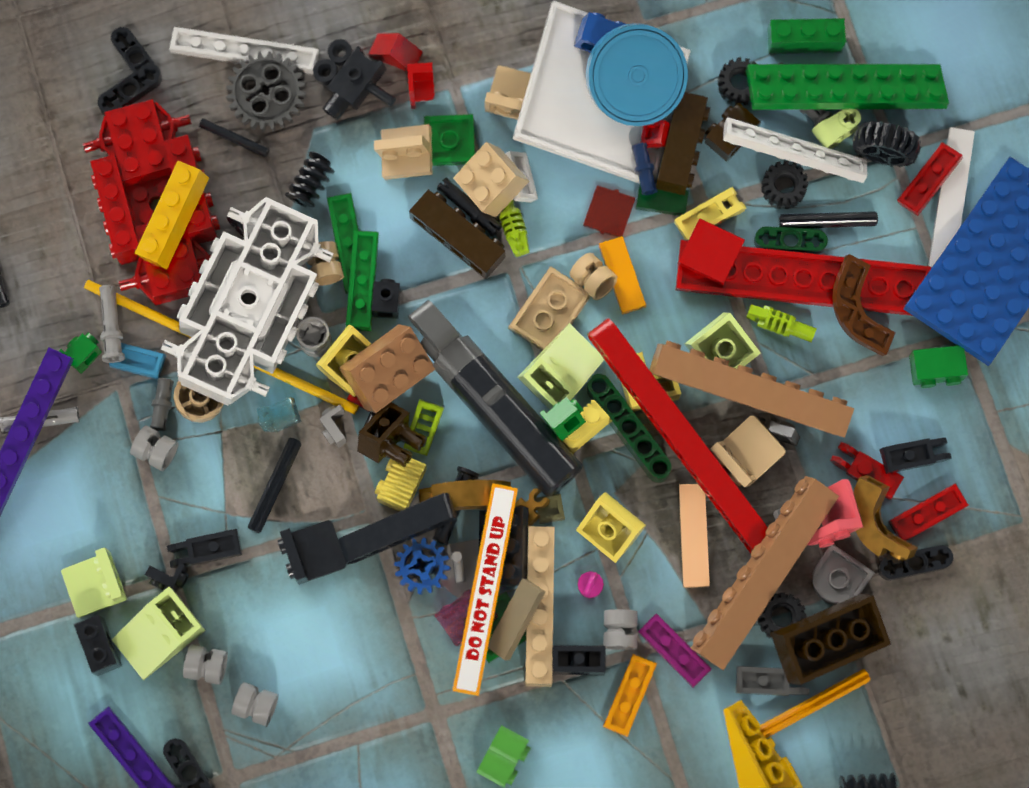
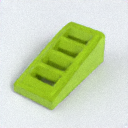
M420 399L410 428L414 431L418 428L430 432L426 445L423 448L421 447L420 451L404 443L403 448L428 456L445 407ZM423 408L435 412V417L423 414ZM419 418L432 422V427L418 423Z

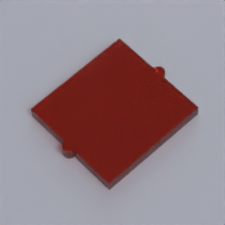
M597 185L583 226L600 231L601 235L606 233L615 237L623 236L636 198L620 193L618 189L610 190Z

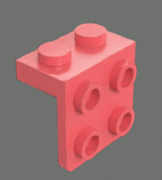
M842 479L828 487L839 498L823 520V527L817 529L807 544L808 546L819 545V548L831 546L834 544V541L845 539L850 536V533L863 527L848 479Z

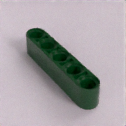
M603 374L593 375L589 379L587 393L590 399L595 400L608 414L610 426L647 476L656 483L666 481L672 469L668 457L610 379ZM602 383L605 385L606 390L597 393L592 389V385ZM610 403H617L621 410L617 413H611L607 406ZM626 423H631L635 426L636 431L630 434L625 433L622 426ZM641 443H646L650 446L651 451L648 454H642L638 451L637 446ZM655 464H662L665 466L666 472L658 475L653 471L652 467Z

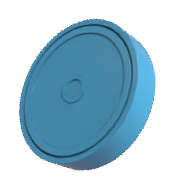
M626 24L606 33L592 49L586 66V84L593 102L609 118L630 126L653 124L668 116L680 103L688 81L687 62L680 46L670 35L647 24Z

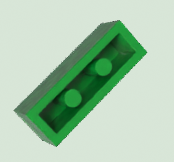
M845 18L772 19L767 30L768 54L842 53L846 43Z

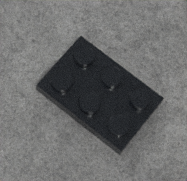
M514 507L499 587L519 586L522 578L527 579L528 507ZM479 510V550L487 510Z

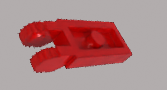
M840 442L838 448L843 453L854 458L850 465L842 458L833 455L830 459L831 463L857 481L859 477L868 475L889 486L890 488L885 498L891 500L904 477L897 472L886 474L882 463L861 451L858 452L854 447Z

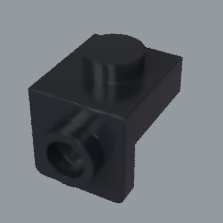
M181 563L173 577L152 566H149L145 573L151 579L149 584L160 590H163L164 587H171L175 592H177L179 587L182 588L189 577L187 573L188 568Z

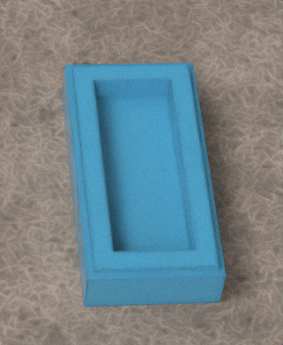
M121 343L125 360L109 363V366L112 368L158 380L166 355Z

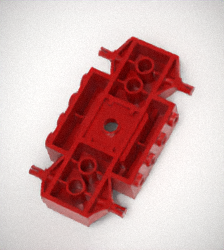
M153 99L104 112L105 116L103 117L99 138L83 143L85 153L100 149L101 152L104 151L108 155L107 157L92 160L90 163L94 174L91 175L95 190H98L100 197L97 198L101 213H104L105 221H103L104 229L111 240V244H109L113 259L117 258L121 265L138 261L135 276L118 281L120 289L123 291L136 287L155 306L189 297L188 293L193 282L198 283L202 276L199 273L202 263L205 259L209 261L211 257L199 244L215 240L216 237L218 238L216 230H220L217 215L212 216L210 207H214L210 192L206 193L204 189L167 269L145 261L135 254V251L154 213L150 205L152 201L161 198L177 161L199 169L198 162L202 161L198 146L193 148L188 134L175 138L179 127L192 125L190 116L188 114L172 118Z

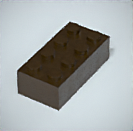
M864 594L854 596L770 633L788 683L799 685L891 645L874 595Z

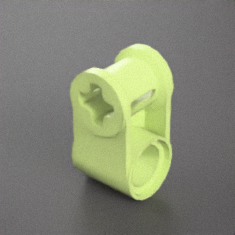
M842 109L830 118L818 123L812 129V133L823 147L832 149L855 133L861 121V115L857 109Z

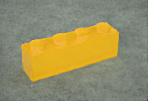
M177 161L135 254L152 264L164 269L168 268L209 180L205 173L198 168Z

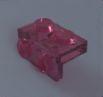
M472 589L465 591L461 597L451 604L445 605L434 615L455 646H459L462 643ZM496 611L494 613L493 621L498 618V614L496 613Z

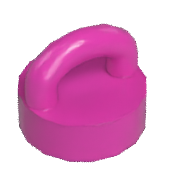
M590 571L581 575L577 586L581 595L586 598H595L602 592L604 584L599 574Z

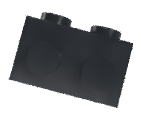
M330 520L295 532H291L290 529L280 531L282 539L277 541L282 555L287 554L290 562L286 564L287 572L290 579L295 578L299 585L346 568L347 564L334 525Z

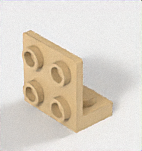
M500 65L497 66L490 93L487 92L485 112L518 120L531 73Z

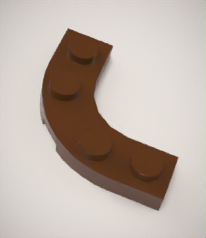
M850 254L845 255L833 287L832 298L836 318L844 332L852 340L881 356H885L889 351L896 332L869 318L863 310L860 300L862 286L871 265Z

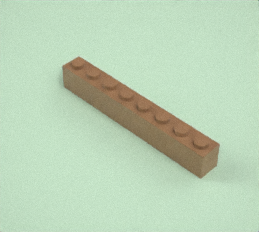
M666 341V344H657L649 369L653 375L845 438L854 408L847 406L848 401L833 397L831 401L823 398V392L809 389L808 393L799 390L801 386L799 384L786 381L784 385L776 382L777 377L762 373L760 377L752 374L753 369L738 365L737 369L728 366V360L714 357L713 361L704 358V352L690 349L688 353L680 350V344Z
M805 476L804 479L797 483L794 494L790 500L782 505L780 515L775 522L768 526L766 536L762 542L752 550V557L748 563L738 571L737 579L732 587H729L724 592L722 602L718 608L710 613L708 623L704 629L699 631L694 637L693 645L690 649L722 670L725 669L839 498L836 493L817 479Z

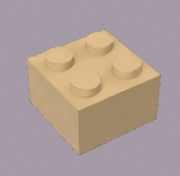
M485 142L453 177L483 213L497 217L529 183L526 176L503 150L488 142Z

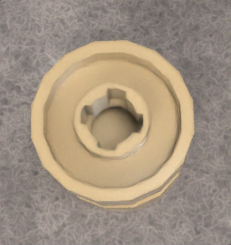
M319 242L321 248L334 253L330 263L318 257H313L307 262L308 265L312 266L309 270L317 273L316 282L319 283V286H324L342 280L344 275L341 263L336 261L339 258L336 242Z
M593 253L583 255L576 261L570 271V277L579 286H584V290L594 300H599L606 296L615 286L618 278L607 266H603L602 261Z

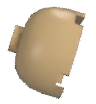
M179 381L177 382L174 390V402L176 409L184 418L191 422L203 423L212 420L220 413L224 406L223 403L181 385Z

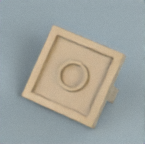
M429 124L381 130V140L374 141V150L382 158V177L385 180L433 175L432 131Z

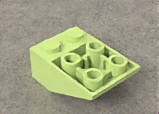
M569 323L517 378L551 410L556 403L561 402L564 398L567 397L571 400L604 359Z
M168 587L150 601L112 641L139 676L145 680L206 630L171 587Z

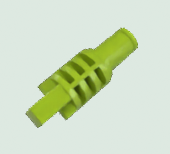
M512 200L500 213L499 218L506 241H508L514 255L520 257L530 253L528 233L521 211L515 207Z
M751 304L746 318L757 322L758 327L765 330L767 329L784 337L792 335L810 343L817 330L815 327L796 321L793 315L765 305L762 308Z

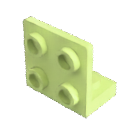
M105 547L95 551L96 557L61 570L78 618L127 600L111 552Z

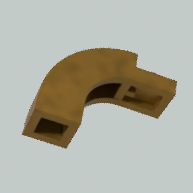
M868 475L859 477L853 491L863 525L862 528L856 530L859 539L877 556H882L889 550V554L899 560H907L914 557L918 547L892 534L883 523L881 506L890 487Z
M465 480L433 484L432 487L419 489V502L443 493H449L455 510H487L492 483L511 487V482L502 480Z

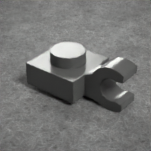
M759 413V418L766 421L764 426L777 440L797 446L800 436L794 425L785 421H781L780 424L773 422L767 414Z

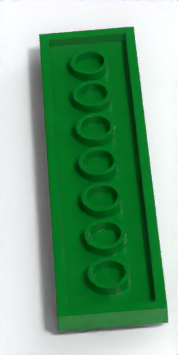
M748 64L746 69L752 110L947 109L949 104L941 64Z

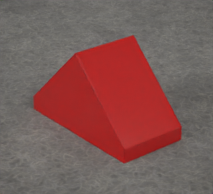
M400 33L377 34L368 57L408 72L407 64L419 63L423 51Z

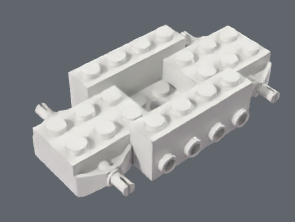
M267 197L261 200L249 212L243 213L233 207L230 208L227 217L241 222L244 240L224 231L220 239L215 238L210 248V251L213 253L209 261L205 259L199 273L202 276L198 283L193 282L188 296L191 298L187 305L182 304L177 318L180 319L179 331L191 338L183 345L180 344V346L165 340L164 345L161 347V350L177 358L178 381L181 382V385L227 406L231 405L248 391H254L266 397L270 387L256 381L254 366L273 374L277 365L282 364L287 353L285 348L289 341H293L298 330L296 325L299 319L303 320L309 307L306 304L310 297H314L319 283L316 282L317 273L301 266L313 257H318L330 263L334 253L320 247L321 244L318 242V220ZM245 293H252L255 295L256 301L253 304H245L241 297Z

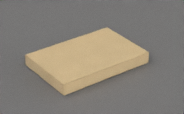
M550 266L508 329L543 351L569 323L573 324L591 296L584 290V287L579 286L576 282Z

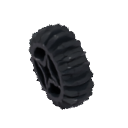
M870 121V123L864 122L858 125L853 137L852 147L854 152L860 157L866 158L867 161L891 167H903L915 163L920 153L921 141L919 140L920 137L915 135V132L909 131L907 127H901L899 124L894 125L890 122Z

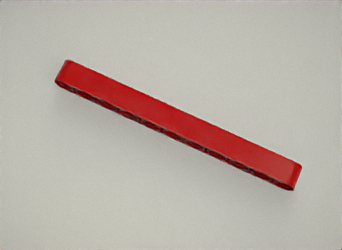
M607 318L587 333L589 340L746 549L752 553L754 547L760 544L766 536L768 527L617 326Z

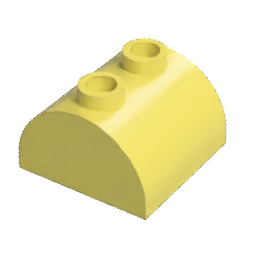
M348 325L316 363V366L336 385L355 397V393L339 367L372 343L353 326Z
M604 492L597 499L576 531L616 563L637 539L646 525L617 500Z

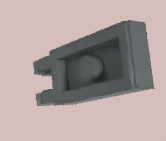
M736 667V693L789 696V694L809 695V689L806 687H790L783 668Z

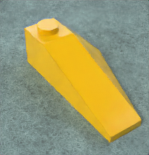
M739 700L725 708L723 711L739 788H803L786 756L781 758L774 749L775 742L771 738L766 739L762 734L760 723L743 701Z

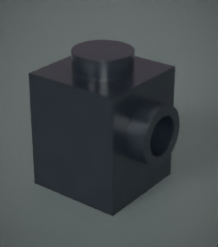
M381 279L380 282L374 281L373 317L399 319L400 283H395L396 281L393 279Z

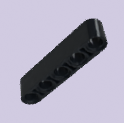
M443 493L339 538L338 541L346 564H353L456 520L458 516L450 494Z

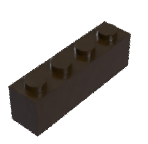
M685 92L680 103L674 109L657 179V189L685 195L686 188H692L695 174L690 173L692 165L697 166L700 151H696L697 143L702 144L706 130L702 129L701 125L702 121H708L711 107L706 106L708 97Z
M428 189L409 210L410 219L487 280L505 259L504 245L498 239H490L485 235V230L476 222L472 224L465 219L466 215L459 208L455 207L453 209L446 203V198L439 192L433 193Z

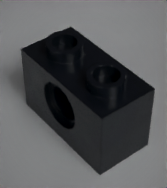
M98 614L74 624L92 674L100 676L122 667L107 624L102 616Z
M553 645L552 675H605L606 646Z

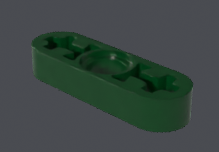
M765 226L758 229L754 237L756 248L810 254L822 253L828 243L827 235L818 229ZM763 234H768L769 239H776L777 234L781 235L779 246L776 245L777 240H769L768 244H764V241L759 238H762ZM789 234L794 235L798 240L797 245L793 247L787 246L784 243V237ZM802 235L806 236L804 241H812L813 237H818V241L822 243H819L818 247H814L812 242H805L804 247H801Z

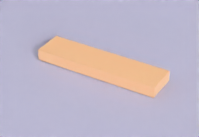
M679 484L683 588L709 587L705 493L698 484Z

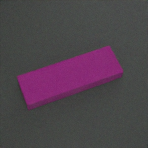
M657 613L638 631L692 688L712 670Z

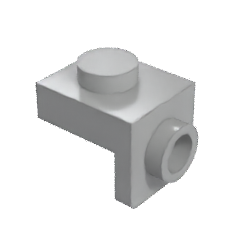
M333 405L323 411L322 417L319 420L325 428L322 434L330 445L335 443L340 448L347 441L334 421L343 416L345 412L341 405L337 407Z

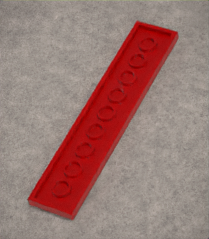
M688 240L680 241L679 258ZM742 246L723 285L678 265L675 291L833 307V287L844 257ZM860 259L871 265L860 295L863 310L913 316L903 308L929 273L931 266Z

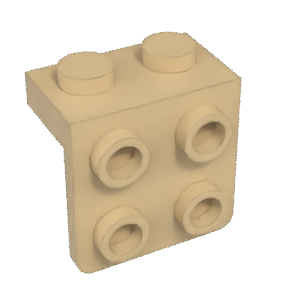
M756 416L748 417L728 437L710 448L721 466L725 465L731 472L729 476L734 483L744 487L751 486L786 453L785 448Z

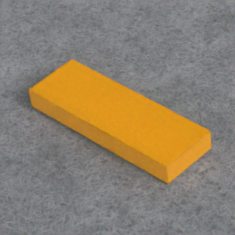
M623 236L599 243V249L605 266L618 277L613 290L622 315L646 308V303Z
M632 654L603 725L604 728L628 737L657 663Z

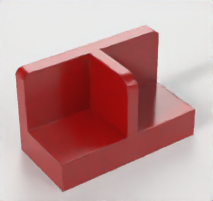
M432 62L407 64L411 109H416L417 101H431L435 97Z

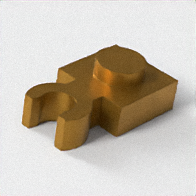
M534 488L530 492L528 501L521 497L515 503V507L524 506L529 508L528 527L532 526L541 517L536 511L539 508H545L550 503V499L547 497L541 502H537V495L541 492L539 488Z

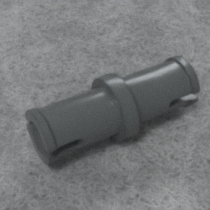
M158 378L156 396L151 404L154 408L150 427L156 431H166L168 412L172 409V402L170 400L174 381L168 378Z

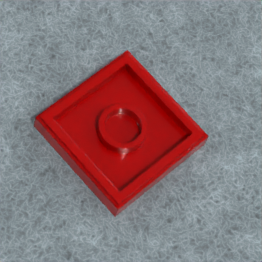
M699 218L677 264L723 285L745 239Z

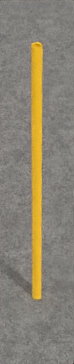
M87 280L84 289L100 296L99 287L101 285ZM116 293L118 305L185 335L179 331L178 321ZM254 366L255 369L332 405H341L347 412L355 415L358 411L359 405L276 367L272 374Z

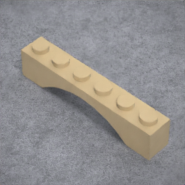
M528 527L527 579L544 590L545 594L526 629L525 686L552 687L555 527Z

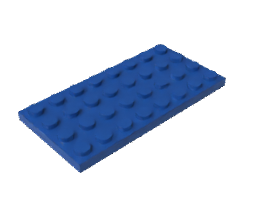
M1011 156L903 308L957 346L964 348L966 352L987 366L992 363L1029 308V168Z

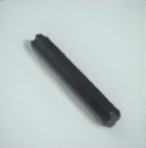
M875 211L781 214L779 216V227L785 228L865 227L878 224V214Z
M291 437L288 438L248 524V528L251 531L261 533L300 450L301 442Z

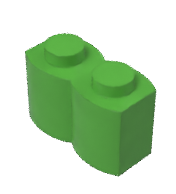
M501 725L476 773L503 788L506 783L512 785L519 772L514 769L519 760L524 762L531 747L527 746L529 740Z

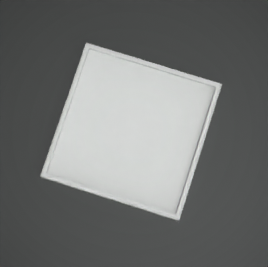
M553 1L512 139L640 183L638 174H635L634 168L636 163L631 147L640 143L643 126H630L616 122L604 114L593 102L586 84V66L590 53L574 47L581 21L588 13ZM680 47L686 62H688L691 50ZM674 110L662 120H666L671 124ZM664 147L648 148L650 161L654 164L655 168L653 171L654 179H656Z

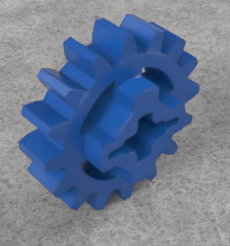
M422 538L421 544H418L416 539H412L413 546L411 547L404 544L403 547L406 551L404 553L397 552V555L401 558L400 562H394V565L400 568L395 573V576L403 577L400 584L402 586L409 584L408 591L410 592L417 588L419 595L423 594L424 589H427L430 594L433 593V586L441 589L442 585L439 581L441 579L448 580L444 572L451 570L450 566L445 565V562L450 560V557L442 556L445 548L442 546L436 549L437 542L435 540L428 545L426 538ZM423 549L434 552L436 556H425ZM413 554L411 563L406 565L407 559ZM421 560L425 563H430L425 567V572L417 569L420 566ZM439 567L436 577L432 579L431 575L434 569ZM409 576H419L422 583L412 581Z

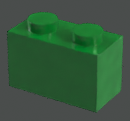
M961 346L913 350L909 355L913 385H921V388H931L936 386V383L946 382L947 386L958 385L968 376L965 349Z

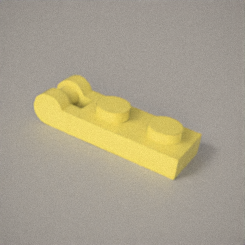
M731 187L676 218L674 223L683 238L689 240L699 218L717 226L745 211L746 206L743 202H739L735 189ZM728 201L731 207L726 209L723 202Z

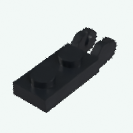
M946 437L933 440L928 438L879 449L886 474L930 466L952 459L951 453L934 455L933 452L934 447H942L948 443Z
M237 529L188 538L186 541L167 546L168 552L175 553L187 549L189 557L170 561V568H177L180 563L185 566H193L242 555Z

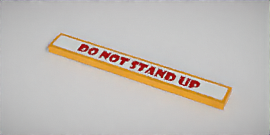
M492 483L452 690L454 692L479 696L518 488Z

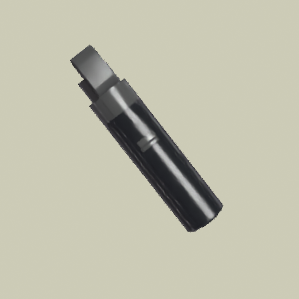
M427 300L408 316L411 323L424 337L420 343L425 352L434 361L433 367L435 371L543 494L551 497L570 483L582 470L583 464L468 335L462 337L430 300Z

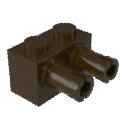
M390 402L378 411L359 431L357 452L378 464L383 458L388 457L405 467L410 462L413 454L398 446L397 443L400 441L405 442L417 451H420L421 447L423 448L426 444L427 437L409 427L410 412Z

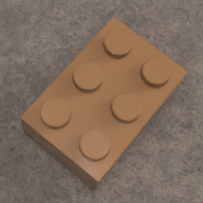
M398 324L339 367L363 408L374 413L380 411L435 370L433 363L412 328Z

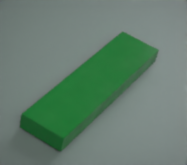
M351 193L327 197L334 238L339 254L338 259L344 275L342 280L345 294H348L353 231H359Z
M353 231L345 328L351 325L357 331H371L372 303L374 281L376 280L379 232Z

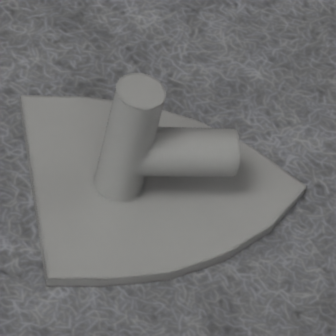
M479 539L442 545L445 548L442 556L450 557V560L445 562V565L450 566L451 570L444 572L448 580L441 579L440 582L452 595L464 602L469 598L472 591L478 560ZM430 551V556H431V557H432V556L435 557L436 554H435L434 552ZM439 567L434 569L436 575L439 571Z

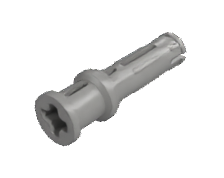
M103 285L99 287L103 332L100 335V340L104 345L102 361L117 363L125 360V354L122 353L121 346L123 333L119 330L116 286Z

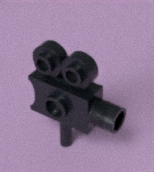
M344 39L334 40L327 50L330 59H321L313 67V75L316 80L322 85H328L327 88L333 94L322 109L337 121L349 106L357 110L369 93L389 106H392L396 101L394 96L376 85L387 70L384 63L381 61L375 62L365 57L364 52L359 46L353 51L349 42ZM341 51H345V55L343 57H338V54ZM326 71H331L329 76L324 77Z

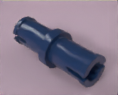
M638 143L631 147L636 163L634 170L635 174H638L642 195H651L658 191L653 175L655 168L654 164L650 161L647 143Z

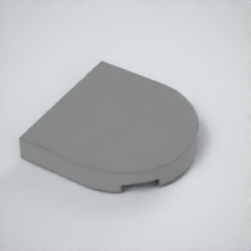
M833 544L827 548L816 564L812 573V585L820 599L828 604L836 605L861 594L875 572Z

